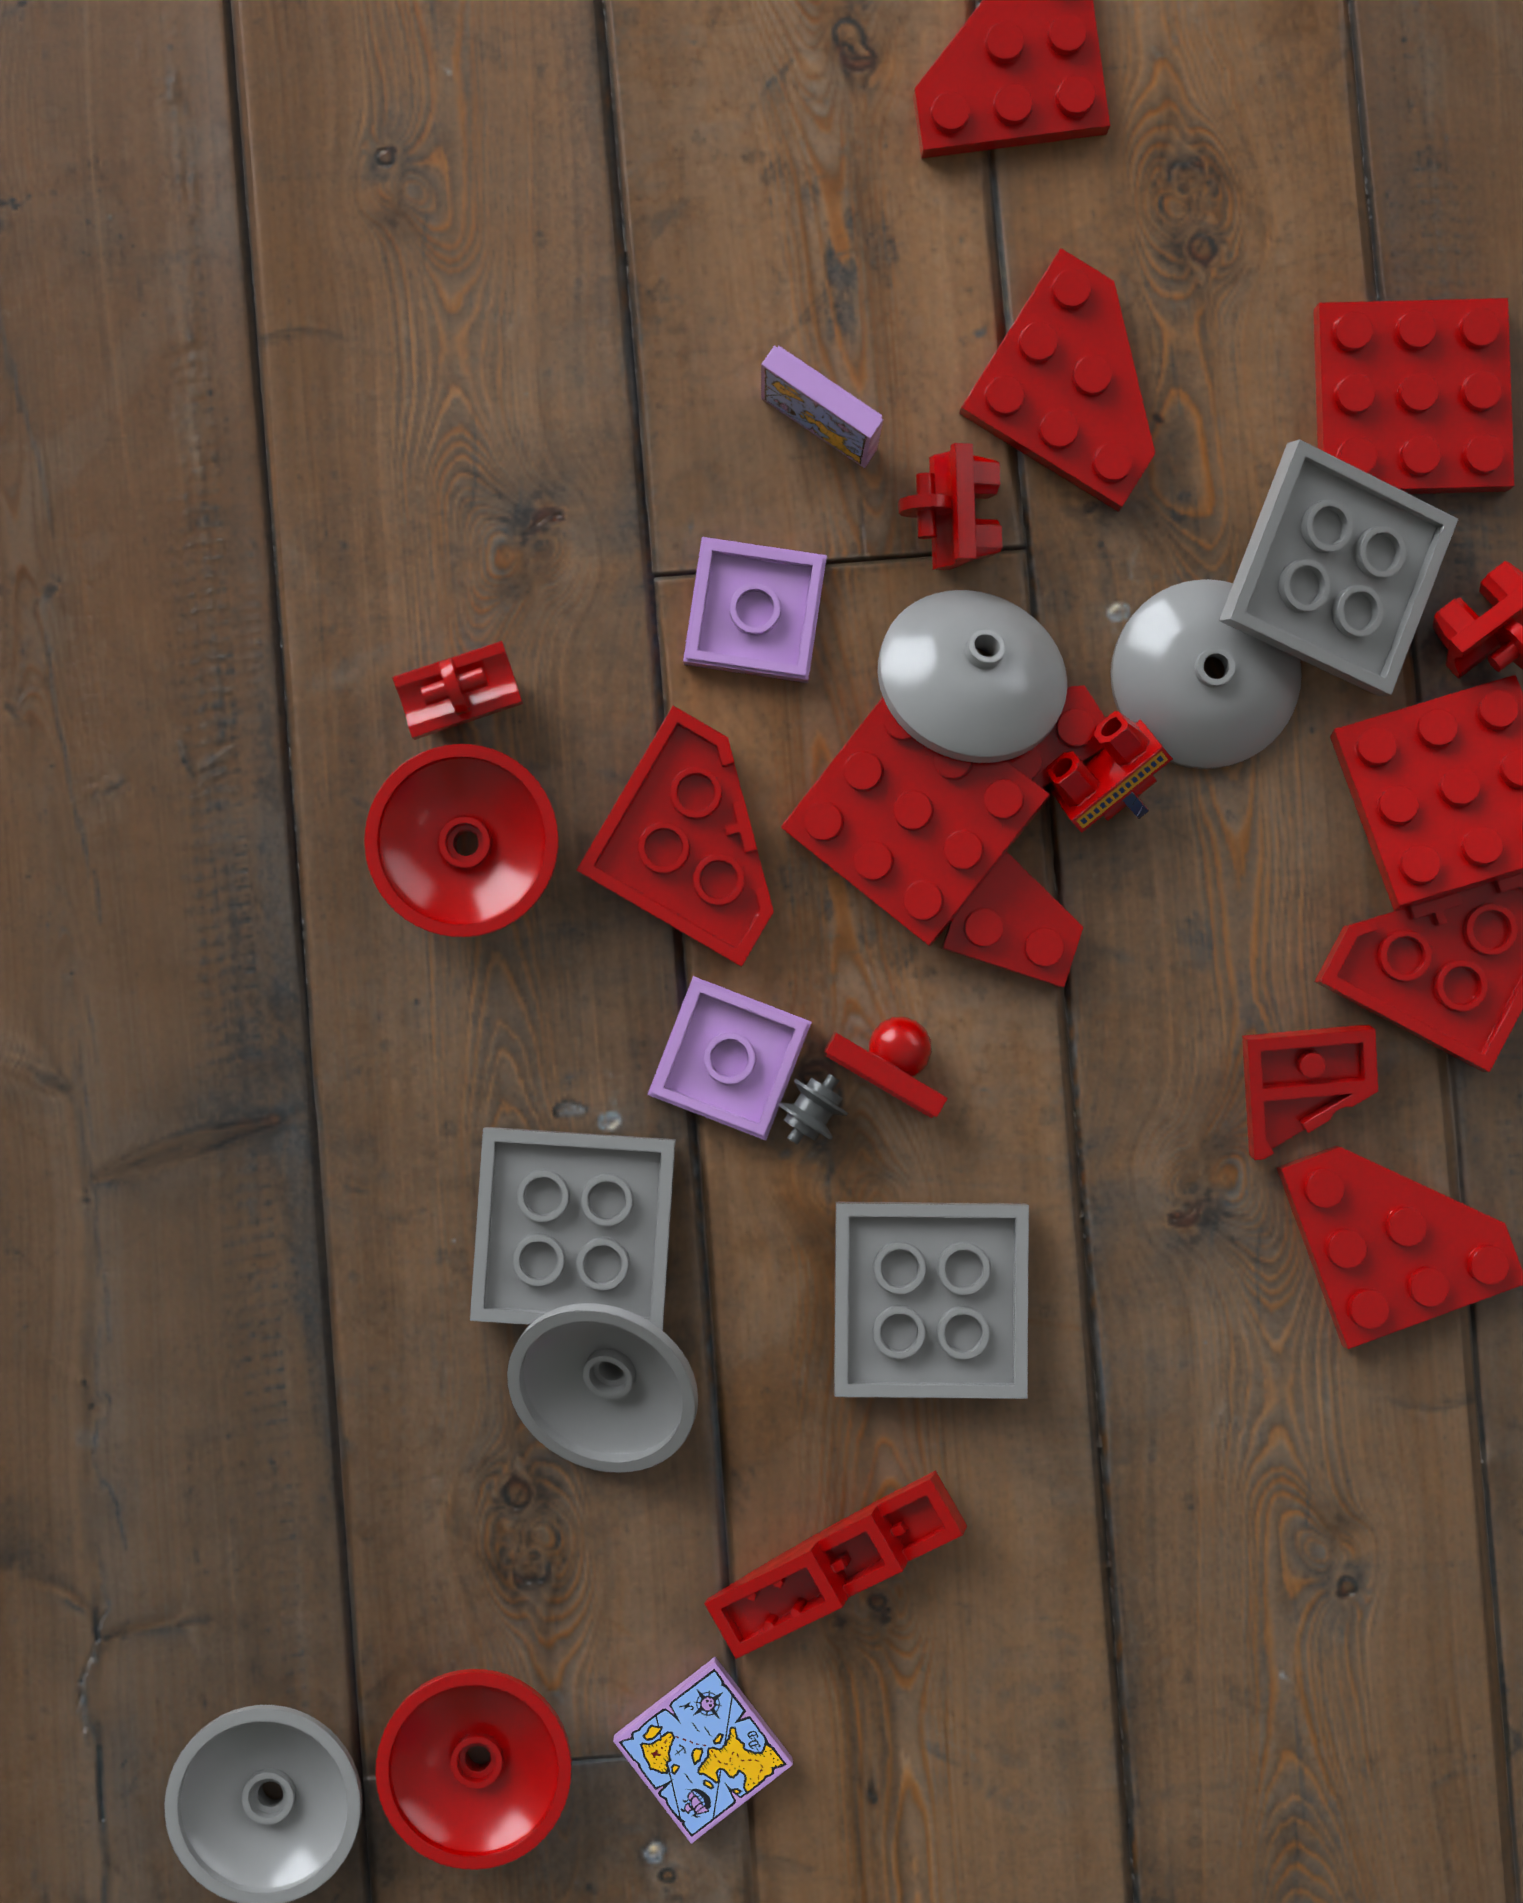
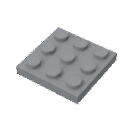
M1300 439L1289 442L1284 450L1219 621L1377 696L1392 695L1458 518Z
M494 1127L483 1128L470 1321L530 1325L541 1315L553 1309L571 1304L596 1303L618 1307L635 1313L663 1331L676 1139Z
M836 1202L834 1396L1028 1399L1029 1205L1025 1203Z

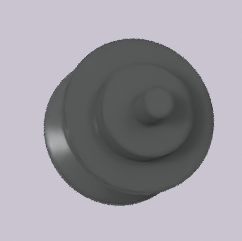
M828 1074L823 1084L811 1077L806 1085L795 1078L794 1082L801 1093L794 1104L781 1102L778 1104V1106L788 1112L784 1121L794 1127L787 1137L789 1140L798 1145L804 1135L816 1141L820 1134L832 1140L833 1136L826 1124L833 1114L842 1116L849 1114L839 1107L843 1098L833 1092L840 1080Z

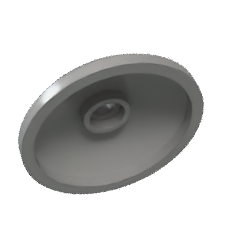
M1211 579L1193 580L1179 583L1160 591L1143 603L1130 617L1121 631L1114 648L1111 662V687L1117 710L1134 723L1141 719L1173 758L1170 762L1179 766L1195 769H1216L1231 766L1251 758L1271 744L1289 722L1298 701L1301 687L1300 659L1219 621L1233 585L1230 582ZM1214 657L1223 663L1224 675L1222 678L1213 679L1205 673L1204 662L1206 658Z
M952 590L926 596L908 606L896 617L885 635L879 652L877 671L879 686L884 701L893 717L919 743L952 759L973 763H993L1023 755L1040 744L1048 736L1058 721L1066 701V669L1060 651L1050 634L1028 612L995 595L971 590ZM976 649L987 652L991 657L981 655Z
M596 1303L562 1306L534 1320L522 1333L511 1353L507 1372L508 1389L518 1416L540 1443L574 1464L604 1472L622 1473L653 1467L672 1456L685 1442L691 1431L698 1408L697 1383L691 1366L680 1348L666 1333L635 1313L618 1307Z
M254 1705L235 1709L219 1716L204 1726L180 1753L169 1776L165 1794L166 1828L172 1847L188 1873L206 1889L222 1898L237 1903H287L306 1896L319 1888L331 1878L346 1859L357 1836L362 1815V1790L358 1771L351 1755L341 1740L327 1726L312 1716L296 1709L277 1705ZM275 1782L279 1784L283 1790V1797L279 1799L269 1798L263 1791V1783Z

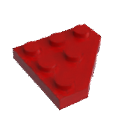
M982 0L914 89L913 101L921 159L1107 135L1110 128V119L1093 0Z
M1060 248L961 406L959 414L1119 512L1156 453L1115 282Z
M672 706L576 871L742 967L772 917L774 910L729 739L686 712Z
M1523 873L1343 926L1314 982L1482 1072H1490L1523 1010Z
M1333 1146L1276 1167L1340 1342L1347 1349L1523 1285V1269L1506 1224L1339 1146Z

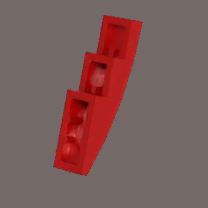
M935 1470L871 1503L766 1562L707 1598L704 1604L732 1654L737 1659L843 1608L849 1597L903 1572L909 1561L962 1536L967 1528V1524Z

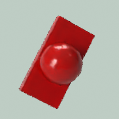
M892 1017L881 1022L872 1032L869 1041V1051L834 1032L824 1049L825 1056L930 1118H933V1116L938 1117L948 1099L913 1078L920 1074L928 1065L932 1053L931 1039L926 1029L916 1020L907 1017Z

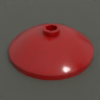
M451 744L435 747L417 754L400 765L386 779L377 792L368 813L364 846L367 865L373 882L384 900L396 913L413 925L428 932L449 937L467 938L490 934L513 924L538 902L548 887L556 867L559 851V832L556 815L550 799L537 779L524 766L508 755L491 748L472 744ZM464 833H474L479 842L477 850L469 856L461 855L456 847L458 838Z
M465 1669L445 1673L429 1680L414 1690L403 1700L389 1720L381 1737L376 1758L377 1791L384 1813L394 1830L419 1854L439 1864L459 1869L479 1870L501 1866L522 1857L535 1848L549 1834L561 1816L572 1778V1756L568 1736L552 1706L540 1693L520 1679L505 1673L486 1669ZM474 1746H482L488 1750L491 1759L484 1764L475 1763L470 1759L468 1750Z

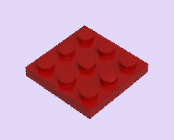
M1508 298L1318 303L1313 310L1318 449L1408 494L1507 492L1515 486Z
M1516 674L1333 730L1330 735L1331 742L1394 911L1523 873V692Z
M882 697L781 825V828L928 946H932L1051 795L1007 760L993 763L965 762L949 758L927 748L899 725Z

